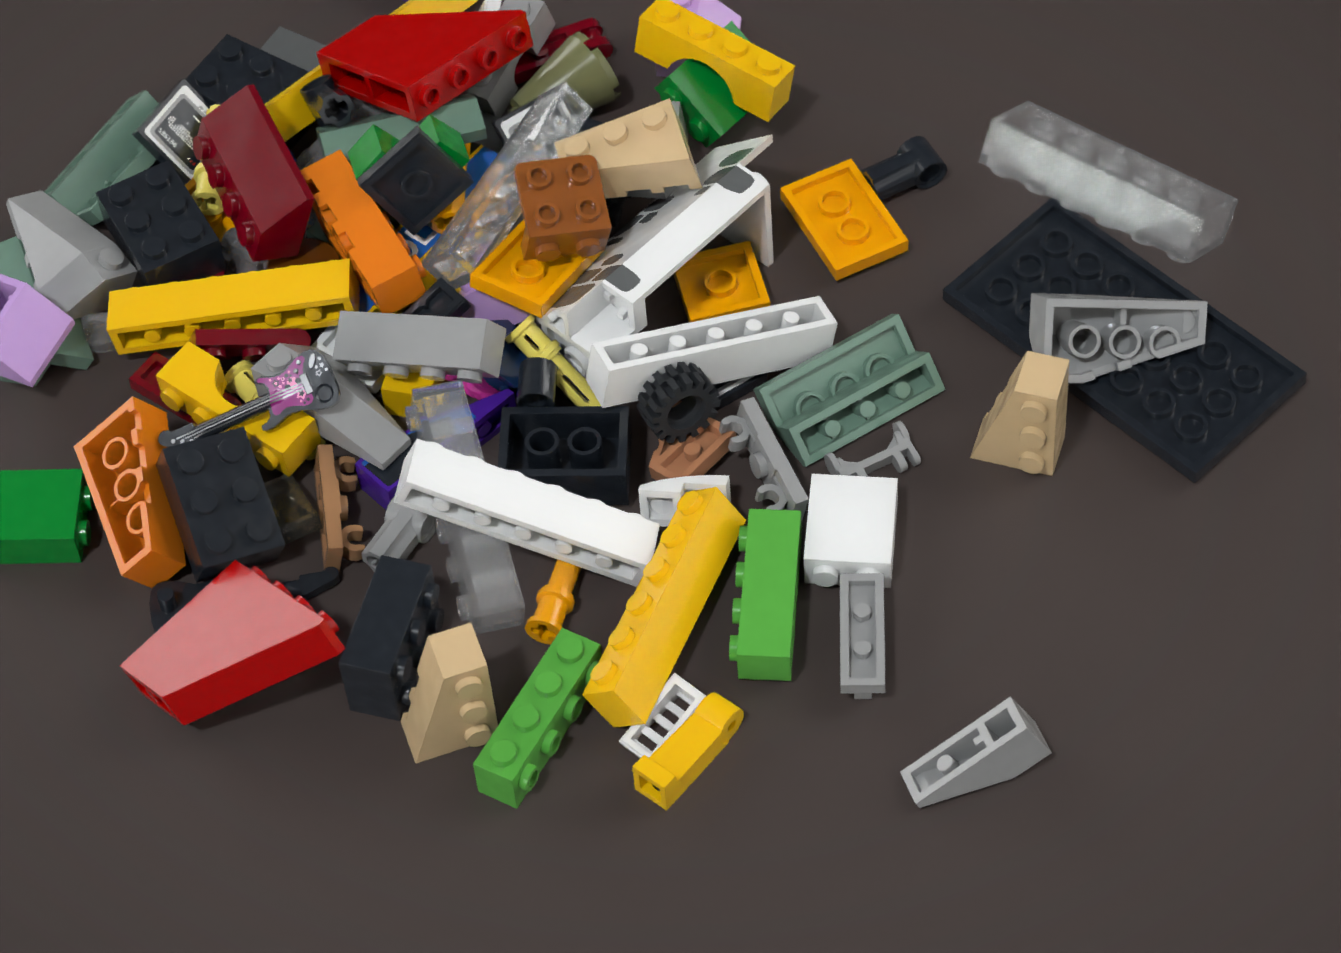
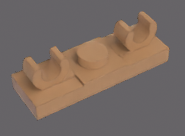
M317 445L314 478L324 569L335 567L340 572L342 556L350 561L362 560L361 553L365 549V545H354L349 542L362 540V526L348 525L343 529L341 528V521H347L348 499L346 495L340 496V491L351 492L356 490L357 476L342 474L343 472H354L355 458L343 456L334 461L333 445Z

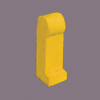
M717 692L708 694L700 702L695 712L650 757L643 755L632 766L635 790L667 811L729 743V740L742 723L744 717L743 709ZM653 785L659 788L660 791L656 790Z

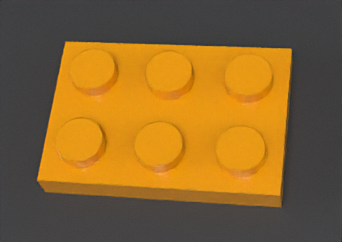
M852 158L780 187L781 200L836 281L908 251V239Z
M523 219L470 274V287L542 318L604 251L588 257H581L577 254L563 255L547 262H541L536 259L524 260L521 250V242L525 230Z

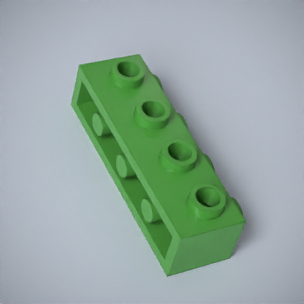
M749 509L748 526H740L739 551L745 552V562L737 561L735 583L736 588H742V597L733 599L732 623L739 624L738 635H730L729 661H737L738 679L791 681L802 542L801 511Z
M561 628L473 763L478 792L516 809L519 807L526 794L535 786L539 774L549 758L558 750L561 740L570 725L579 717L586 702L582 694L591 678L590 675L593 668L598 664L602 656L601 644Z

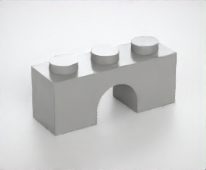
M505 0L499 10H523L526 12L534 44L527 52L537 56L556 24L547 5L541 0ZM522 54L461 93L460 96L471 93L477 98L480 110L498 118L502 117L518 89L514 81V73Z

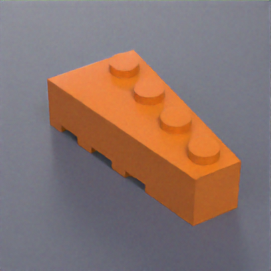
M341 149L301 169L300 172L315 198L312 208L321 230L342 259L350 258L360 285L379 312L394 313L417 301L426 292L422 282V278L427 276L426 271L416 254L410 256L411 252L400 232L395 234L387 214L384 211L381 212L376 201L359 187L352 166Z
M132 396L74 446L121 576L153 588L157 583L169 580L186 566L184 546L156 467L162 449L167 448L158 441L159 434L162 431L169 430L167 412Z

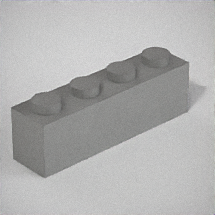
M340 310L332 360L348 366V373L360 376H372L373 370H381L384 375L393 378L407 379L409 372L420 373L421 378L434 381H445L446 375H457V380L463 382L482 383L483 377L499 378L506 328L488 319Z

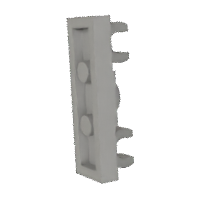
M755 398L742 400L737 416L731 415L721 420L719 432L722 434L734 431L739 434V436L730 438L729 451L737 452L746 446L750 452L749 462L754 476L758 479L761 478L764 485L757 489L755 495L756 502L770 499L775 502V505H770L766 509L801 511L802 522L809 499Z
M884 573L840 574L841 694L854 693V699H872V693H885Z

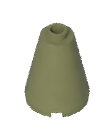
M578 31L569 36L510 100L512 109L508 112L562 84L578 115L612 103L619 98L621 92L613 90L619 86V82L602 52L597 47L590 51L584 44L589 38Z

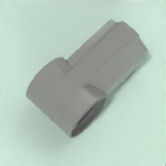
M393 497L387 507L384 524L361 553L363 562L368 564L373 572H375L381 555L406 560L419 542L425 544L434 536L439 526L440 518L394 503Z

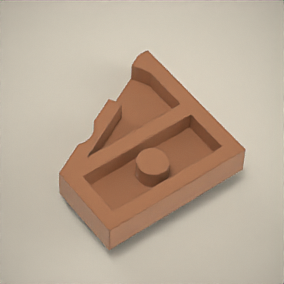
M679 400L673 407H675L676 405H678V404L681 403L682 401ZM708 417L707 421L710 425L706 429L702 426L696 429L699 435L694 438L689 433L686 435V441L679 442L677 438H675L674 443H667L665 439L663 441L658 439L659 447L653 452L648 466L651 478L658 481L676 477L704 475L729 451L730 438L737 436L736 432L728 431L721 434L719 432L721 422Z

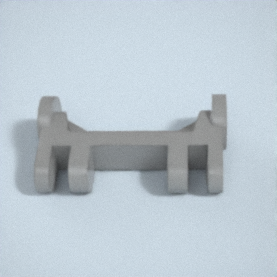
M900 420L892 424L893 439L888 448L857 463L844 461L840 457L836 458L832 452L824 455L825 464L831 475L867 477V474L890 463L894 465L898 473H902L908 470V464L904 457L907 456L913 466L921 464V458L910 441L907 428Z

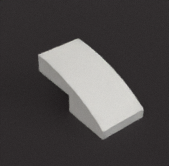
M685 476L642 484L638 489L640 514L647 520L659 523L660 526L668 527L677 510L678 501L685 492L717 487L731 502L729 476Z

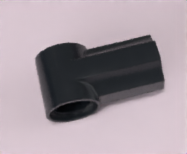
M331 74L320 76L301 88L300 93L318 126L323 127L334 124L339 128L351 121L350 115L354 109V104L350 97L338 88Z
M915 136L905 141L899 147L896 155L861 170V173L879 199L884 200L914 185L920 189H928L937 185L946 175L947 166L925 137Z
M540 357L528 358L520 363L516 400L518 407H556L557 366L555 363Z

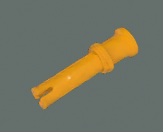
M557 559L548 584L538 590L536 596L538 605L534 616L528 618L525 625V631L532 639L540 643L552 644L561 628H563L562 625L566 615L571 613L574 608L575 601L572 592L581 567Z

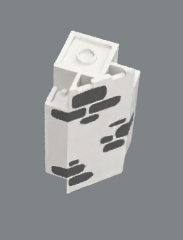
M772 134L715 147L695 165L703 188L690 190L688 185H681L667 199L656 198L608 239L605 251L542 318L534 316L536 318L534 323L551 341L556 339L560 343L559 346L562 349L559 352L585 379L592 343L639 333L647 326L645 298L718 234H721L734 244L750 240L757 260L767 267L774 263L770 184L761 174L751 172L745 167L773 143ZM563 375L578 391H580L566 375Z

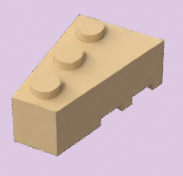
M670 98L554 142L559 158L580 155H592L595 157L605 199L626 197L628 191L650 189L652 194L663 193L665 192V187L688 185L690 190L703 188L683 127Z
M1027 351L1010 376L1007 386L997 396L994 406L984 416L970 458L1021 469L1030 474L1040 473L1053 476L1065 438L1070 360Z
M470 622L427 637L417 668L419 680L417 686L411 688L409 693L411 705L409 711L403 713L400 721L415 764L469 746H482L488 742L498 726L488 666Z

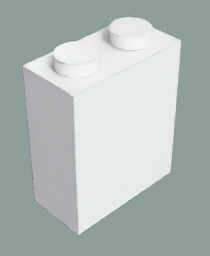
M828 474L811 475L803 558L804 583L831 587L840 585V574L884 573V588H891L898 506V478Z

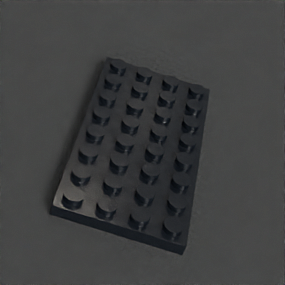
M1054 196L943 289V300L1022 358L1027 351L1033 352L1029 338L1031 293L1203 301ZM1208 304L1205 344L1162 358H1153L1132 365L1131 368L1122 371L1116 370L1095 377L1096 379L1085 383H1068V391L1192 482L1196 483L1306 382L1307 373Z

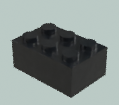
M226 34L185 80L210 106L221 105L243 87L252 84L255 85L264 104H266L309 73V71ZM316 120L285 142L290 150L312 127Z
M169 160L95 192L106 227L120 250L137 270L136 276L143 287L207 278L227 270L217 235Z
M602 406L502 407L498 467L505 470L518 471L524 474L525 477L548 485H558L568 492L588 499L600 500L606 505H629L632 447L629 406H611L602 408Z
M244 427L162 449L156 467L196 583L217 577L234 560L250 568L278 559L285 547V542Z
M381 555L346 643V649L343 651L339 661L350 711L400 721L406 705H411L409 693L411 688L417 686V668L427 637L433 635V633H439L444 620V609L439 607L438 602L440 588L439 584L434 582L431 565Z

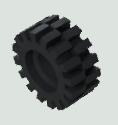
M677 362L676 369L671 364L664 366L665 373L661 375L659 371H656L652 375L655 381L653 383L646 381L643 385L646 392H639L638 400L641 403L637 404V409L641 417L661 441L665 439L667 443H674L675 438H677L679 442L686 441V435L689 433L694 438L699 435L696 429L700 426L706 429L710 425L707 418L715 419L718 413L715 410V407H720L718 390L700 367L698 368L691 362L688 366L685 362ZM685 398L681 403L673 407L679 400Z

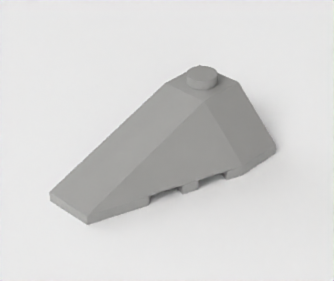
M39 190L8 198L6 206L16 236L23 243L26 252L24 260L27 268H31L35 279L34 289L70 317L77 319L108 310L109 291L132 287L137 270L116 243L52 197Z
M1031 293L1029 338L1032 351L1069 359L1068 383H1085L1096 379L1095 377L1116 370L1122 371L1131 368L1132 365L1153 358H1162L1205 344L1208 302Z
M278 343L251 367L255 382L258 377L274 376L282 372L302 352L308 350L318 351L324 355L330 364L341 392L340 401L334 407L317 411H304L315 418L320 436L382 470H385L411 445L409 436L358 377L347 372L348 366L332 360L333 356L316 347ZM255 383L258 397L268 393L264 385H257Z

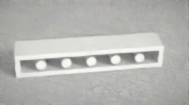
M815 296L593 342L590 350L586 381L602 408L639 401V392H646L643 388L646 381L653 383L655 379L652 375L656 371H659L661 375L664 374V366L671 364L676 369L677 362H685L687 366L690 362L694 363L698 368L700 367L712 384L792 368L833 346L838 323L821 297Z
M416 439L404 459L394 497V503L635 587H637L643 576L645 566L654 555L660 527L659 523L647 520L640 514L624 512L607 506L600 500L588 499L573 494L558 485H548L525 477L524 474L518 471L505 470L485 463L478 457L465 456L448 450L436 442H426L420 439Z

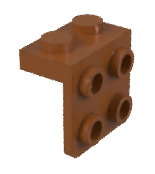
M580 155L521 162L516 165L514 176L525 222V230L521 242L524 260L536 259L541 262H547L559 256L571 254L588 257L605 250L612 227L595 157L592 155Z

